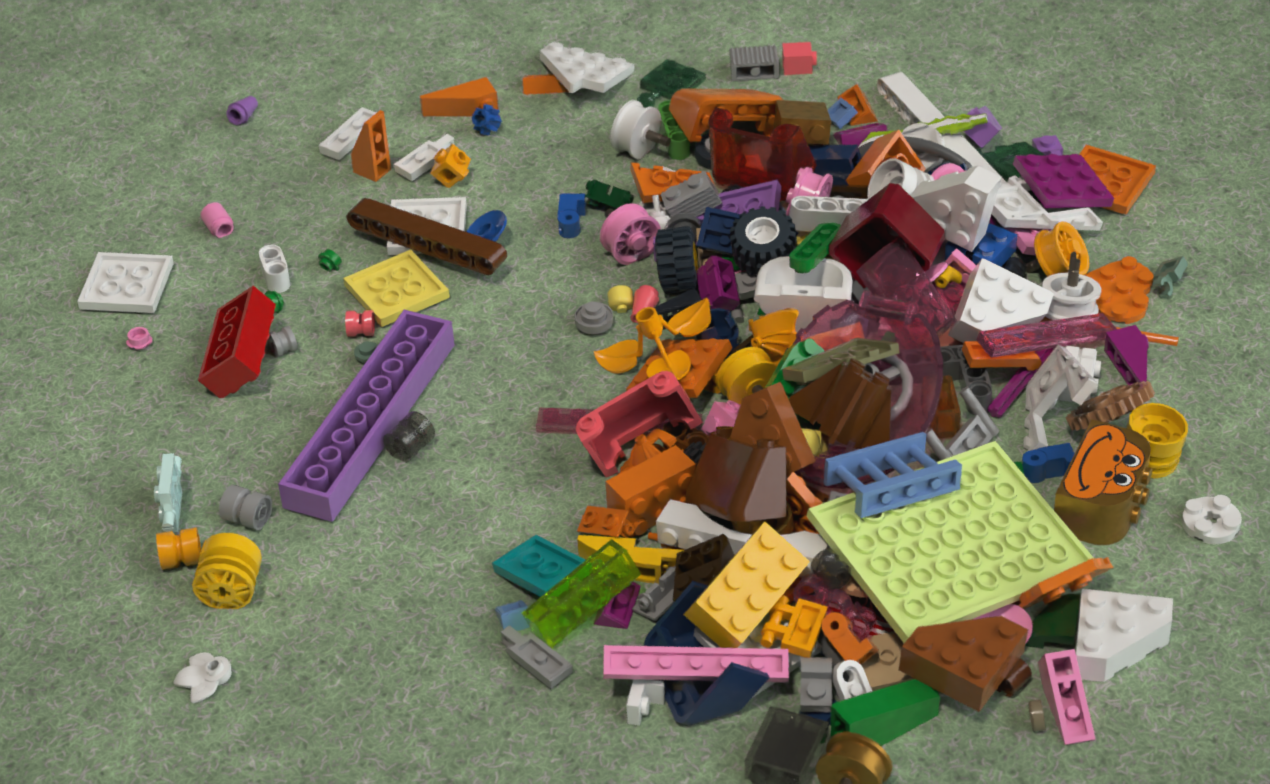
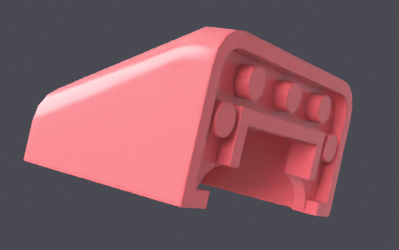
M662 371L583 416L576 425V432L604 476L610 477L618 472L616 468L618 457L622 458L625 456L621 446L667 419L670 420L673 427L679 425L677 422H683L690 429L697 427L703 422L675 375L669 371Z

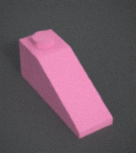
M1075 649L1044 654L1038 661V667L1044 693L1064 745L1095 740Z

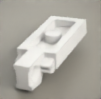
M446 134L436 142L428 140L394 164L395 172L410 181L415 180L434 166V156L440 149H447L450 145L454 144V137Z

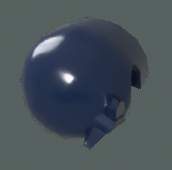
M710 309V325L703 332L696 335L697 340H709L712 338L729 339L732 351L740 345L738 343L739 327L728 309Z

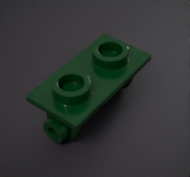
M595 179L589 180L586 184V190H588L587 194H585V197L588 198L586 203L601 207L603 203L609 205L608 209L614 211L623 205L631 204L634 196L630 191L614 186L611 194L608 195L611 185Z

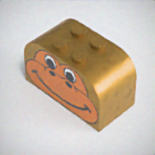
M1091 419L1055 495L1054 511L1078 540L1094 545L1114 544L1126 536L1132 523L1137 524L1141 513V507L1139 506L1140 504L1145 505L1148 500L1150 489L1146 488V485H1148L1152 474V468H1149L1151 447L1148 440L1140 433Z

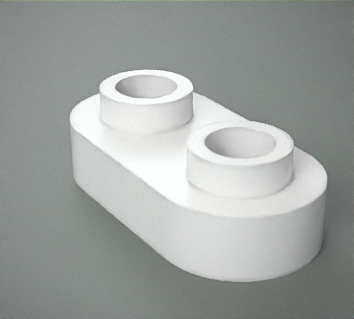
M854 660L842 661L834 667L832 681L840 701L872 692L864 669L858 662ZM844 671L849 674L848 682L843 679Z

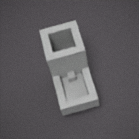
M801 657L800 712H831L832 658Z

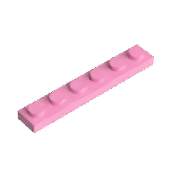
M604 645L603 679L715 681L728 665L733 662L768 673L770 678L766 682H788V649Z

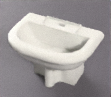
M789 256L778 257L768 261L760 268L756 278L754 301L759 303L761 310L766 314L786 308L797 309L799 315L795 327L796 333L799 334V339L830 330V319L840 317L844 313L845 307L850 306L853 285L852 275L844 264L833 259L824 258L809 273L802 274L790 268Z

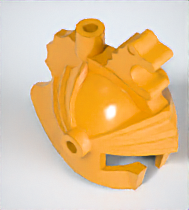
M786 308L768 313L765 316H759V319L755 321L753 319L748 320L749 331H752L753 334L751 339L752 346L763 349L775 365L779 364L784 353L791 345L800 342L799 334L796 333L795 327L799 315L798 310Z

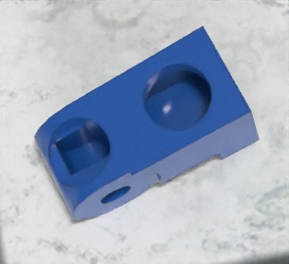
M560 194L557 218L559 235L561 237L570 239L580 234L579 216H585L586 214L585 194Z
M1070 443L1041 447L1025 452L1022 456V467L1024 475L1029 482L1040 483L1048 478L1064 476L1075 454Z

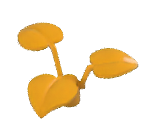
M706 297L677 313L668 323L663 319L662 315L657 314L656 309L653 307H645L639 310L636 314L638 341L632 339L624 340L606 349L594 351L595 358L604 369L611 373L627 372L637 365V357L643 355L644 335L648 339H655L663 357L650 363L646 372L648 378L659 372L669 371L675 375L677 380H680L689 372L691 360L688 354L682 350H677L667 355L659 337L662 334L663 326L673 335L680 333L683 337L695 336L707 329L711 322L708 298Z

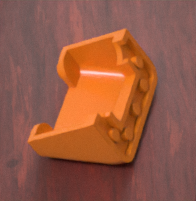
M680 89L672 96L669 111L690 142H701V134L708 129L715 131L718 121H756L755 127L758 131H763L764 139L772 141L776 100L783 99L778 95L753 89Z

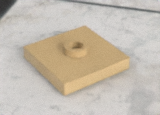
M895 631L866 637L879 649L877 653L861 665L872 691L915 679L898 670L901 649L904 643Z

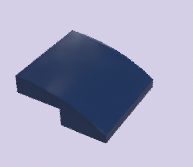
M706 207L696 248L733 256L730 229L733 227L734 220L740 219V214Z

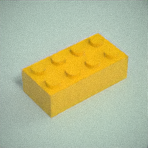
M764 522L684 615L719 647L738 648L810 561Z

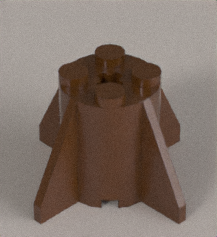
M850 358L849 362L840 363L790 396L789 402L794 413L809 420L812 425L816 421L821 424L819 431L830 437L829 443L834 444L835 441L848 445L849 441L855 443L853 448L863 449L890 441L892 388L889 386L890 379L877 371L874 375L864 370L865 365Z

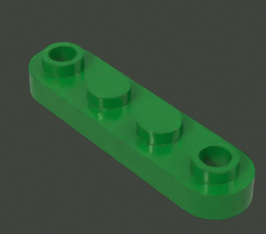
M821 223L817 225L790 253V268L802 274L809 273L811 269H814L829 253V246L841 225L837 223Z

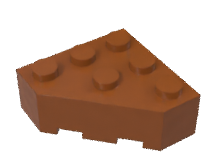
M781 382L742 399L730 438L750 445L757 444L758 439H773L775 444L786 447V475L816 462Z
M1003 616L917 627L902 646L898 670L980 712L1023 655L1028 629Z

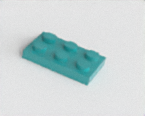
M534 535L492 562L495 573L547 601L556 597L561 591L577 583L581 578L592 572L589 561L538 535Z

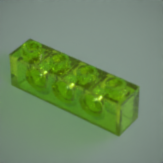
M611 539L521 614L534 635L553 648L578 626L585 623L590 616L602 606H605L619 592L628 587L641 573L628 551Z

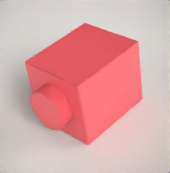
M811 42L782 43L784 75L812 74V66L817 65L816 51L811 49Z

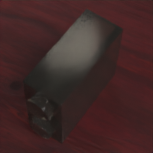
M770 706L745 758V779L750 780L754 784H810L816 771V764L823 755L829 741V722Z

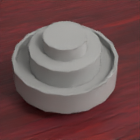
M592 301L583 304L574 314L576 327L587 334L603 333L612 327L614 322L612 309L600 302Z

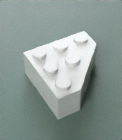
M974 166L965 172H954L943 175L937 180L922 181L910 196L945 230L946 240L972 252L986 234L1002 176L983 167Z
M982 258L969 275L948 336L964 343V341L997 340L1011 336L1018 331L1034 329L1048 313L1054 293Z
M1082 589L1076 644V658L1081 679L1105 682L1114 677V673L1124 667L1129 668L1144 659L1146 654L1156 648L1161 649L1169 644L1173 598Z

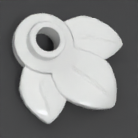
M198 653L190 657V666L184 667L178 672L174 679V685L191 688L190 701L191 703H198L211 696L216 691L218 685H222L229 680L232 673L231 664L223 656L213 657L210 653Z

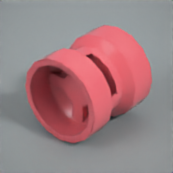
M365 310L363 313L346 311L345 327L347 337H356L358 334L374 336V311Z

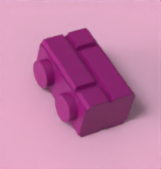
M711 256L705 262V265H702L697 270L700 297L702 300L706 297L708 298L710 309H728L731 312L740 304L733 263L718 256Z

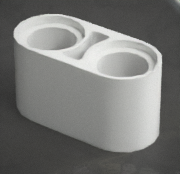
M277 245L262 247L259 250V259L267 288L277 293L286 291L290 287L287 263L281 248Z

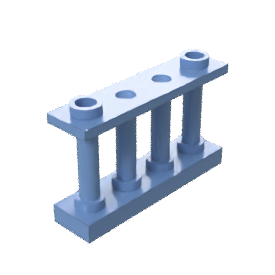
M920 432L825 459L824 484L830 486L844 482L856 493L855 513L860 518H864L960 490L962 464L956 459L941 464L935 462L925 453L926 434ZM918 461L925 468L913 471L907 464ZM894 468L900 475L889 478L882 471ZM869 475L876 482L864 485L857 478Z

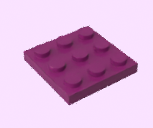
M1029 154L1027 156H1015L1013 165L1045 208L1112 206L1114 197L1081 155Z

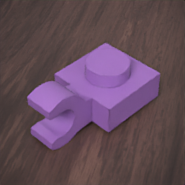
M1046 135L1032 139V147L1036 155H1063V147L1056 135Z

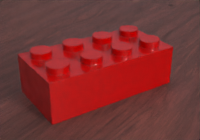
M254 285L218 308L198 381L219 398H224L230 393H236L247 382L256 380L261 372L260 366L265 355L266 342L270 336L269 330L274 320L273 314L276 304Z

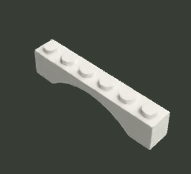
M671 499L656 520L658 543L682 549H688L716 536L725 534L735 555L752 535L737 532L717 524L703 514L697 505ZM808 531L781 535L810 561L798 577L821 582L833 561V550L820 534Z

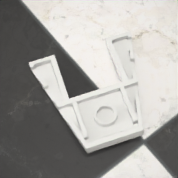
M1015 175L1010 177L1006 183L1002 184L1000 182L991 214L1003 227L1053 229L1057 223L1065 221L1076 230L1099 231L1101 229L1103 221L1089 207L1048 213L1027 192L1031 188L1023 177L1018 178Z
M1059 344L1026 386L1025 409L1029 410L1030 413L1025 418L1024 427L1029 429V436L1024 437L1023 447L1028 451L1048 446L1042 417L1047 410H1051L1055 406L1058 396L1063 390L1069 388L1072 401L1082 405L1098 385L1095 379L1068 349Z

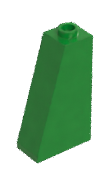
M912 679L835 702L831 705L830 738L838 733L851 732L868 737L880 746H883L938 716L939 693L936 689L917 679Z

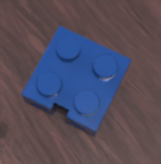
M989 223L986 234L972 252L948 241L945 244V260L958 249L975 265L983 258L1001 267L1016 251L1018 234Z

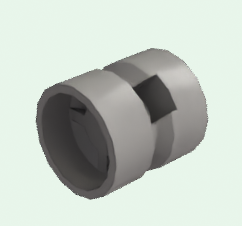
M238 485L227 487L219 504V514L223 520L236 524L241 523L243 526L254 530L262 529L269 520L272 511V499L269 495L257 491L251 494L249 489Z

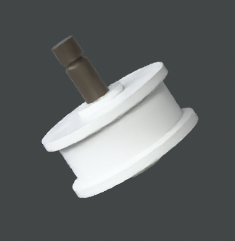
M631 100L623 105L617 113L611 129V145L613 149L618 152L628 151L630 156L636 159H642L653 149L656 143L668 147L671 143V138L660 134L662 119L659 110L654 107L644 108L636 100Z

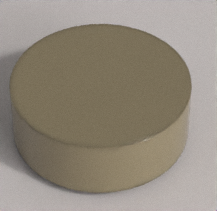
M1041 700L1029 701L1028 708L1032 730L1034 732L1044 731L1045 721Z

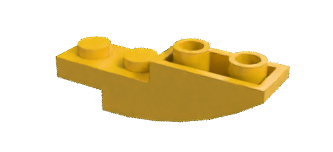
M578 535L577 538L578 555L589 561L591 566L612 575L617 572L630 580L659 584V578L666 573V570L669 567L676 566L677 553L683 551L680 549L636 547V538Z

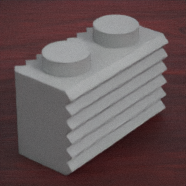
M764 45L763 47L750 46L749 48L736 47L735 49L731 47L729 49L732 81L779 78V60L775 45Z
M705 171L694 174L688 180H684L683 183L671 186L666 192L661 193L664 206L671 217L682 213L697 217L705 213L706 207L714 208L722 204L718 190Z

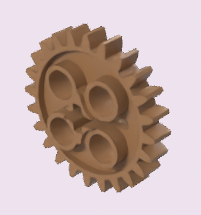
M1149 381L1136 382L1130 386L1120 385L1106 392H1101L1097 397L1083 402L1077 409L1067 414L1065 418L1072 431L1088 428L1091 419L1109 423L1120 419L1121 416L1132 412L1136 407L1151 400L1150 398L1154 397L1155 392Z

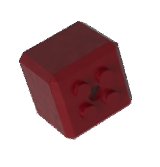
M889 183L845 217L829 246V255L836 261L844 264L851 272L852 277L863 288L867 287L875 300L886 301L930 269L945 239V230L899 184Z

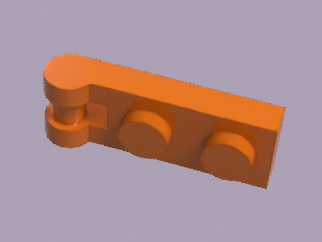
M964 341L962 352L970 368L1026 367L1027 370L1034 371L1042 364L1039 356L1035 354L1036 350L1031 341Z

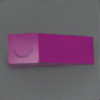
M1136 325L1106 332L1104 352L1126 384L1130 386L1136 382H1146L1147 350L1149 348L1146 335L1142 334Z

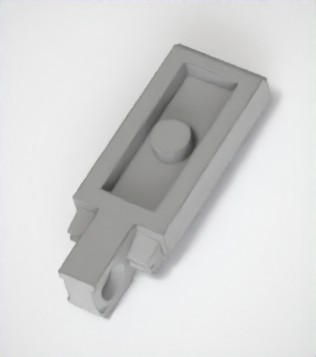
M510 625L501 631V643L506 647V652L510 657L550 689L573 673L571 663L533 633L521 635Z

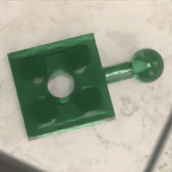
M666 59L640 79V88L650 91V93H641L636 101L640 102L644 108L654 107L655 100L660 96L671 99L680 89H696L706 80V73L679 64L674 60Z

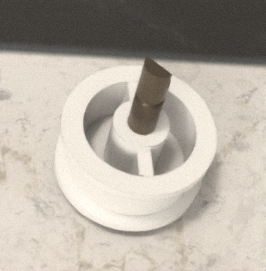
M1071 252L1068 273L1050 275L1042 283L1043 288L1054 293L1045 317L1056 322H1064L1067 324L1066 327L1069 328L1090 322L1098 316L1099 307L1096 304V300L1101 295V286L1097 281L1079 274L1081 261L1076 258V252Z

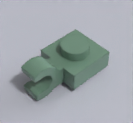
M1184 256L1161 262L1155 272L1152 286L1154 288L1161 287L1160 298L1171 296L1173 293L1172 283L1182 278V274L1188 265Z

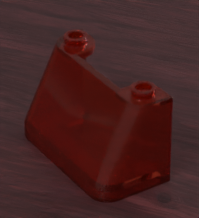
M716 107L708 120L711 172L715 182L725 187L735 183L745 188L778 180L781 185L780 200L786 201L790 188H795L799 169L810 167L814 171L817 166L801 127L792 124H782L777 126L770 136L730 128L734 121L731 112Z

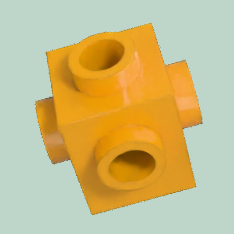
M452 144L447 149L442 148L434 156L435 163L430 174L444 186L450 188L467 176L469 172L467 168L471 158Z

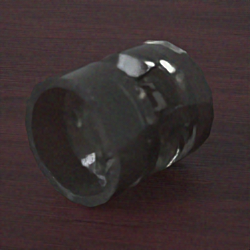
M411 411L399 421L398 425L384 435V446L392 457L407 463L434 438L435 429L423 414Z

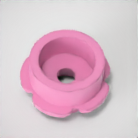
M135 327L128 332L126 343L129 348L140 350L150 345L153 339L146 328Z

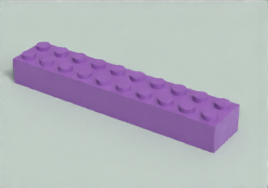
M403 310L279 482L280 497L284 509L330 522L334 521L454 347L452 321Z

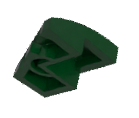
M1081 594L1062 595L1060 599L1048 604L1032 621V634L1025 646L1043 649L1044 642L1074 645Z

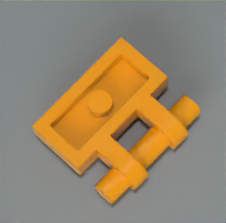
M781 596L769 611L770 619L763 625L760 644L765 648H770L773 641L779 639L782 640L780 649H788V653L810 658L828 607L800 598L796 607L788 605L789 599L786 596ZM789 620L788 627L780 625L781 621Z

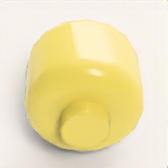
M617 285L608 291V306L612 311L626 313L627 310L633 308L634 297L630 287Z

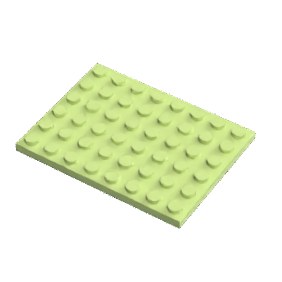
M996 441L937 462L941 464L956 459L962 464L960 490L864 518H860L855 513V492L808 509L806 517L903 643L907 641L917 627L974 619L1019 601L1021 594L1037 583L1094 558Z

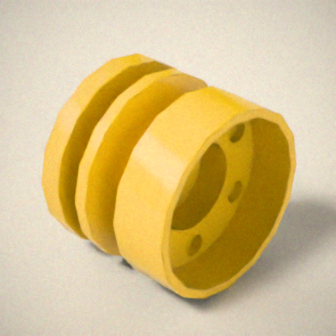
M1147 403L1136 407L1129 415L1126 428L1140 433L1148 440L1151 447L1149 468H1152L1151 478L1166 477L1174 472L1179 464L1182 447L1188 433V423L1181 413L1165 404Z
M219 533L210 536L204 541L192 583L193 592L196 597L207 606L215 609H240L250 603L254 594L256 578L262 560L260 549L247 537L235 533Z

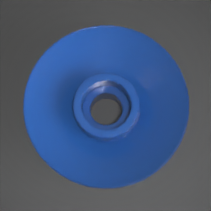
M500 210L487 212L476 219L467 232L496 242L505 229L507 217Z

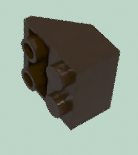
M725 534L677 553L673 590L674 602L692 581L708 586L732 559L734 552Z

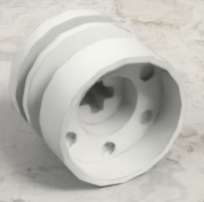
M888 159L881 163L874 171L868 186V199L889 183L899 184L911 195L922 181H933L934 178L928 173L913 168L899 159Z

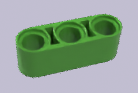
M671 100L663 101L658 105V110L662 119L661 134L671 138L670 145L666 147L667 152L672 159H686L690 156V141L669 111Z

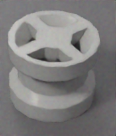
M289 326L282 327L279 332H269L268 343L276 357L282 356L285 351L293 352L297 350V342Z

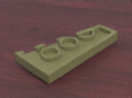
M855 338L782 369L784 380L795 381L797 385H807L840 363L849 362L850 358L867 364L899 354V344L897 342Z

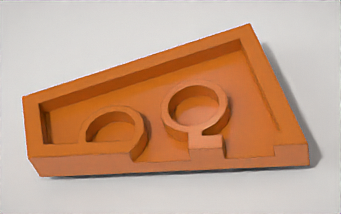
M631 162L630 167L642 203L653 202L652 196L654 195L659 196V202L663 201L661 197L662 192H666L669 187L679 185L684 180H688L690 176L702 172L687 169H678L676 172L665 171L663 166L656 165L653 166V169L642 168L640 163ZM706 172L711 181L713 182L710 172Z

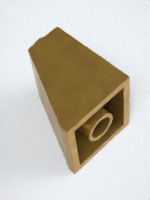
M776 100L772 148L777 146L829 145L831 118L825 102Z

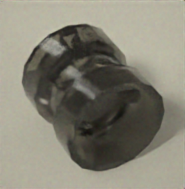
M832 549L820 551L811 562L812 572L817 577L823 578L824 584L831 590L841 589L849 582L852 576L851 567L846 562L840 561L839 556Z

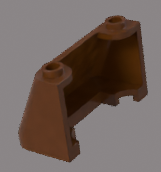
M716 427V431L710 433L685 492L686 503L697 505L704 512L735 522L786 517V447L775 444L773 439H758L757 444L750 445L730 438L733 427Z

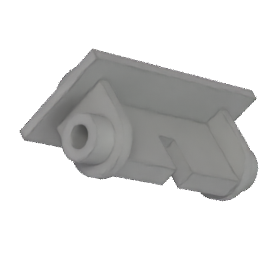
M676 566L669 567L666 570V573L659 578V584L654 583L644 593L639 595L637 604L632 608L634 612L656 621L673 605Z

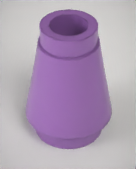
M247 96L231 103L226 112L228 120L235 125L245 124L258 106L256 98Z

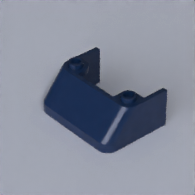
M692 581L647 634L644 646L704 647L694 636V629L697 626L684 614L708 586ZM731 662L715 681H657L664 682L665 699L675 721L690 726L741 711L770 677L768 673Z

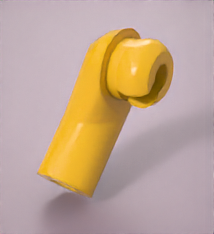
M948 265L935 279V284L939 288H944L948 283H951L949 288H955L961 284L962 275L958 270Z

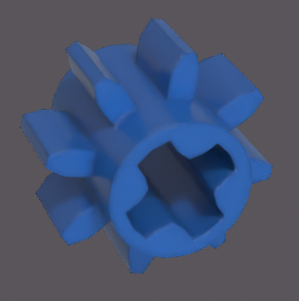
M484 104L483 109L476 108L471 118L475 125L473 129L480 131L484 135H489L490 131L497 132L502 122L499 115L500 110L494 109L493 106Z

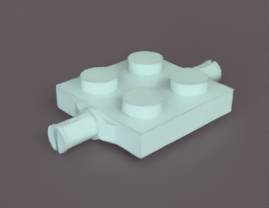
M174 453L163 454L162 464L157 466V481L159 485L154 487L155 502L160 503L159 521L162 523V530L165 532H178L182 501L180 483L182 459L174 456Z

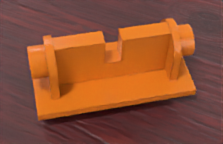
M587 505L577 532L617 538L620 535L627 538L634 533L635 527L626 519L629 512L627 510Z

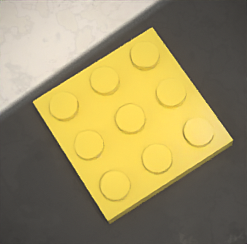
M411 249L343 278L344 286L366 310L374 311L375 320L381 327L395 322L403 310L418 312L450 298L449 289Z

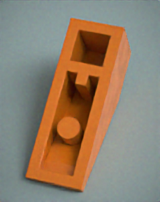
M487 77L420 96L421 113L423 116H473L476 108L483 109L484 104L498 109L497 92Z
M381 110L364 122L351 152L353 172L374 182H377L391 170L384 111Z

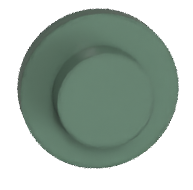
M369 341L359 344L354 350L355 358L360 363L365 364L378 344Z

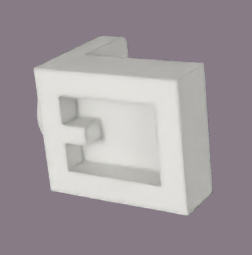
M633 679L627 702L628 724L640 725L642 715H648L650 703L664 705L665 691L663 681Z

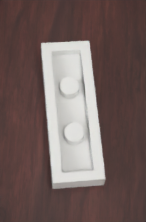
M363 107L360 108L319 145L320 153L340 160L354 148L364 122L377 112Z

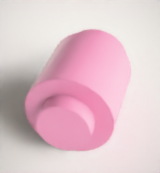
M210 203L203 208L200 214L201 220L213 236L216 235L218 238H221L233 232V220L220 203Z

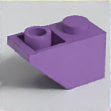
M986 106L980 109L975 107L967 115L975 116L986 113L988 123L979 124L972 129L964 131L981 148L986 146L1002 129Z

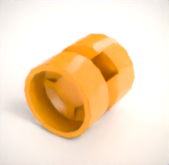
M197 527L182 529L179 535H175L173 531L156 534L157 550L162 570L177 568L180 562H183L186 566L198 564L201 544Z

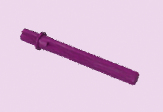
M1057 322L1050 331L1042 335V341L1035 348V354L1039 356L1042 364L1058 344L1062 346V340L1069 333L1066 323ZM1020 367L989 405L988 411L991 413L990 416L1001 418L1038 369L1029 371L1026 367Z

